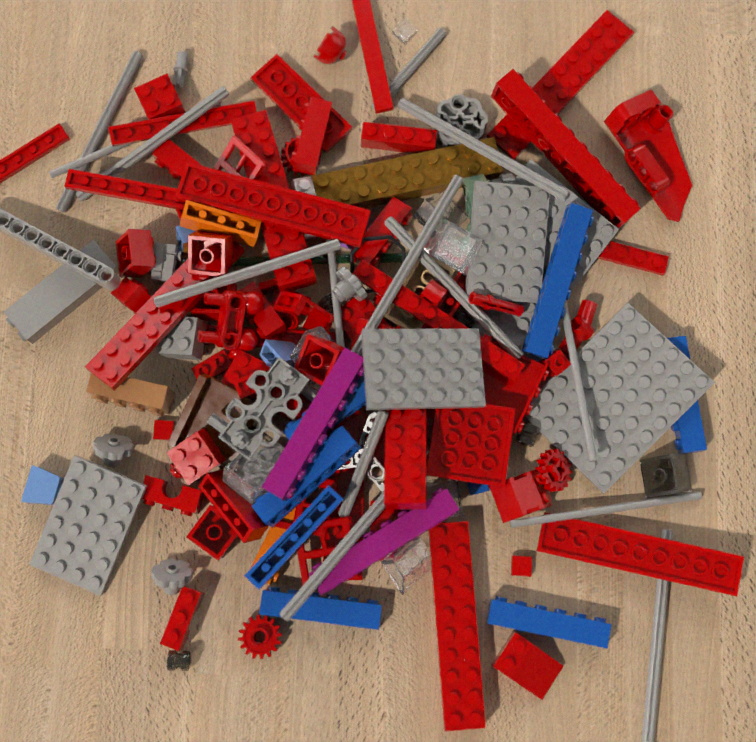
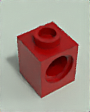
M560 349L553 350L551 356L548 355V358H543L539 361L543 365L549 364L547 370H549L550 377L558 376L571 365Z

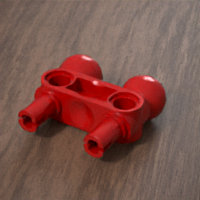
M234 289L225 290L222 294L205 293V304L220 305L216 332L200 330L198 341L215 343L217 347L225 348L226 350L238 348L245 352L252 351L258 344V336L253 329L242 328L245 313L251 315L258 314L263 309L265 304L262 294L254 290L238 292ZM237 297V301L231 304V300ZM231 335L230 340L225 342V338Z

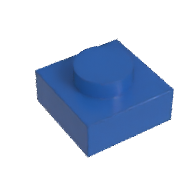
M466 482L470 496L489 491L488 485Z

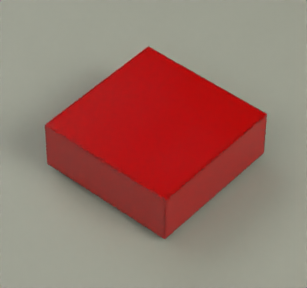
M276 278L258 284L263 294L279 290Z
M154 420L153 439L169 440L175 427V421Z
M512 555L511 575L531 577L532 557Z

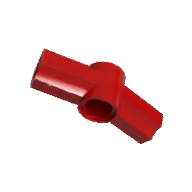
M588 299L582 300L577 317L571 320L576 350L583 340H588L594 333V328L591 324L598 304ZM565 337L559 345V349L569 355Z

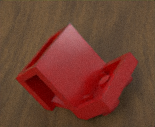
M531 470L506 479L505 487L489 486L503 523L552 506L550 493L544 489V484H539L541 478L536 477L539 474L538 470Z

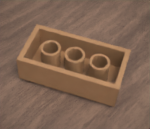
M92 373L86 392L92 395L91 398L97 402L108 404V401H110V403L121 408H126L128 405L133 410L145 412L146 409L152 412L153 415L161 417L164 414L170 415L175 392L168 386L129 377L114 391Z

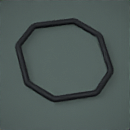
M385 235L363 238L362 244L365 241L390 239L402 250V263L406 258L405 247L393 236ZM355 247L350 252L351 274L354 272L353 255L359 249V247ZM364 288L367 293H376L372 289L366 290Z

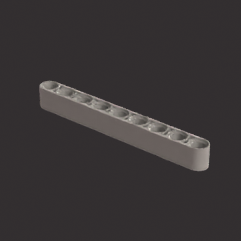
M0 209L1 232L108 290H115L119 287L121 283L120 277L109 266Z

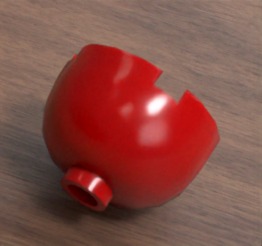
M334 26L330 28L333 32L331 34L327 32L317 49L319 52L318 56L315 54L313 56L314 59L323 64H334L338 59L342 61L347 53L344 50L346 39Z

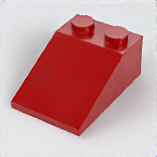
M514 631L491 664L541 700H543L564 667Z

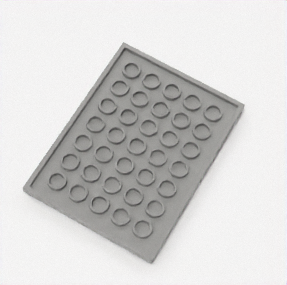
M627 303L577 353L597 461L589 462L571 365L558 376L553 377L540 390L537 398H532L530 404L533 407L529 415H524V417L559 451H564V456L604 494L715 382Z

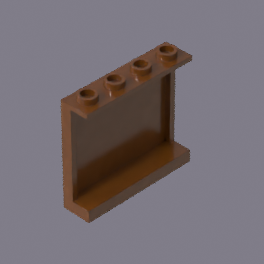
M206 373L199 375L167 444L175 447L195 432L205 428L226 459L217 467L226 471V476L228 477L233 473H237L241 466L239 461L243 455L219 438L221 433L208 424L207 421L215 413L229 424L230 420L226 416V409L234 398L240 400L244 405H252L256 402V399L248 397L241 400L235 388ZM239 407L232 409L231 414L233 418L241 416L242 410ZM249 419L246 426L249 430H255L258 422L255 419Z

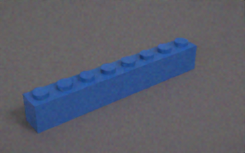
M574 203L566 206L522 348L524 353L540 358H548V355L551 356L554 345L552 342L559 333L560 326H558V323L565 313L564 303L570 297L571 289L569 287L571 282H574L577 274L575 267L581 261L582 253L580 251L588 238L586 234L587 228L593 222L594 217L591 216L592 209Z

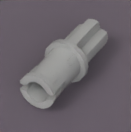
M184 51L177 52L176 65L173 67L175 71L173 86L176 88H183L185 74L188 72L186 66L189 54Z

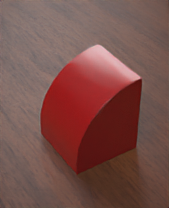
M431 279L420 297L437 306L448 289Z

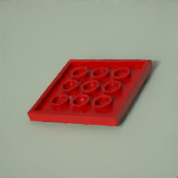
M486 404L483 408L435 409L427 460V476L505 487L515 408Z

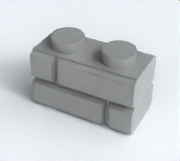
M155 243L154 255L156 256V264L152 268L150 279L154 284L163 285L176 272L179 262H182L183 251L176 244Z

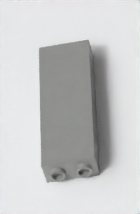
M94 240L80 250L82 253L112 268L117 275L119 274L118 268ZM61 265L4 311L8 317L6 321L13 328L16 326L19 330L17 334L24 342L28 340L33 344L100 290L102 286Z

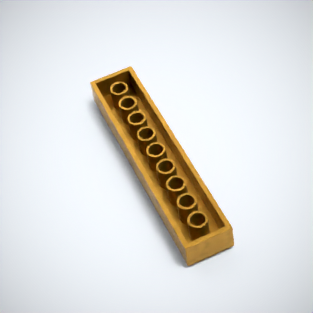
M494 137L479 140L498 151ZM463 144L313 175L312 178L316 196L366 209L388 204L392 197L403 201L445 192L454 175L466 178L484 174L487 180L499 179V175L503 174L502 166Z

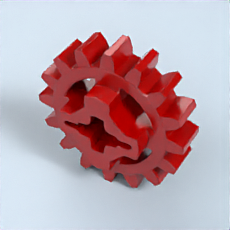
M559 449L545 450V453L540 454L541 459H537L539 466L535 467L539 471L536 477L541 478L539 484H545L544 489H549L550 492L563 491L564 487H568L567 481L572 480L569 477V474L573 473V471L569 470L572 463L567 462L568 458L564 456V451H559Z

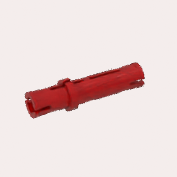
M471 292L468 298L470 304L481 306L485 310L493 309L518 317L522 316L524 312V306L521 304L500 300L489 294L485 296Z

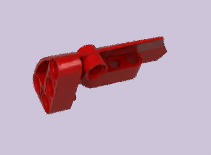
M649 90L619 104L604 120V123L625 151L624 157L626 162L666 218L679 222L693 185L669 120L673 117V111L669 106L661 105L662 102L654 91Z

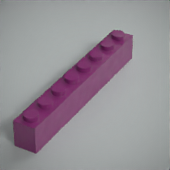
M347 348L343 349L262 485V488L284 501L293 497L296 492V484L305 477L307 472L305 469L309 463L315 460L319 445L322 446L325 443L328 430L335 426L338 420V413L340 410L343 411L348 403V396L357 389V381L360 376H364L362 356Z
M442 488L432 493L433 497L427 500V509H413L411 511L406 509L397 515V520L393 522L391 520L386 521L380 525L382 529L377 532L372 530L363 536L364 540L359 543L356 541L317 587L321 595L326 594L459 512L460 509L447 489L443 491ZM323 562L312 567L313 571L309 573L310 577Z

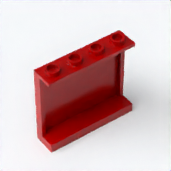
M484 335L483 338L505 351L497 342L491 340V336ZM524 355L518 360L525 364L514 382L482 362L485 403L515 408L512 436L516 432H521L525 424L522 422L524 415H529L533 407L530 402L533 397L537 398L541 390L538 386L541 380L545 381L549 374V370H547L548 363L543 365Z

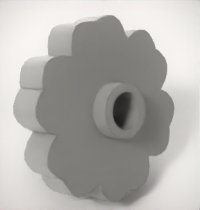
M344 266L336 271L337 277L341 281L334 286L335 288L332 292L340 302L347 301L352 296L358 301H362L367 297V292L362 287L361 281L357 276L352 275Z
M115 433L104 434L103 437H96L93 441V449L95 450V455L102 458L106 466L117 467L124 457L131 456L134 444H132V439L125 435L118 436Z
M162 560L160 564L154 565L152 569V579L155 580V585L163 588L164 592L168 595L178 594L180 589L185 586V583H190L193 577V569L184 560Z

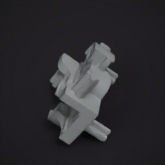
M279 357L267 373L258 370L247 380L246 384L257 393L255 403L244 405L240 400L234 398L226 409V416L230 420L229 424L215 413L210 416L207 423L221 433L219 435L221 440L250 460L261 445L273 446L282 437L283 433L272 425L273 415L277 412H284L294 419L303 407L302 400L298 396L302 394L312 402L318 391L308 385L310 380ZM260 375L266 377V383L263 386H257L255 383L256 378ZM272 388H281V397L273 398L271 396ZM291 399L298 401V407L295 410H289L287 407V403ZM235 407H239L242 410L239 418H233L231 414L232 409ZM249 419H255L258 422V427L255 430L247 428L246 424ZM266 431H271L274 434V439L271 442H265L263 439V434Z

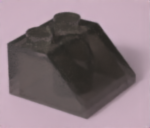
M672 453L640 459L646 498L692 492L686 453Z

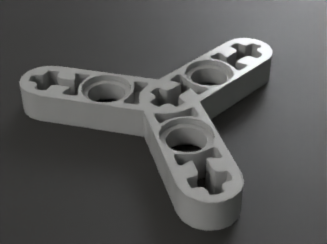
M379 410L373 411L367 418L359 442L362 448L351 457L350 463H344L338 470L357 467L360 454H362L367 441L365 438L366 434L370 433L374 423L372 418L376 417ZM377 444L366 474L384 492V481L381 482L380 480L385 477V464L376 454ZM373 467H380L383 474L376 476L372 471Z

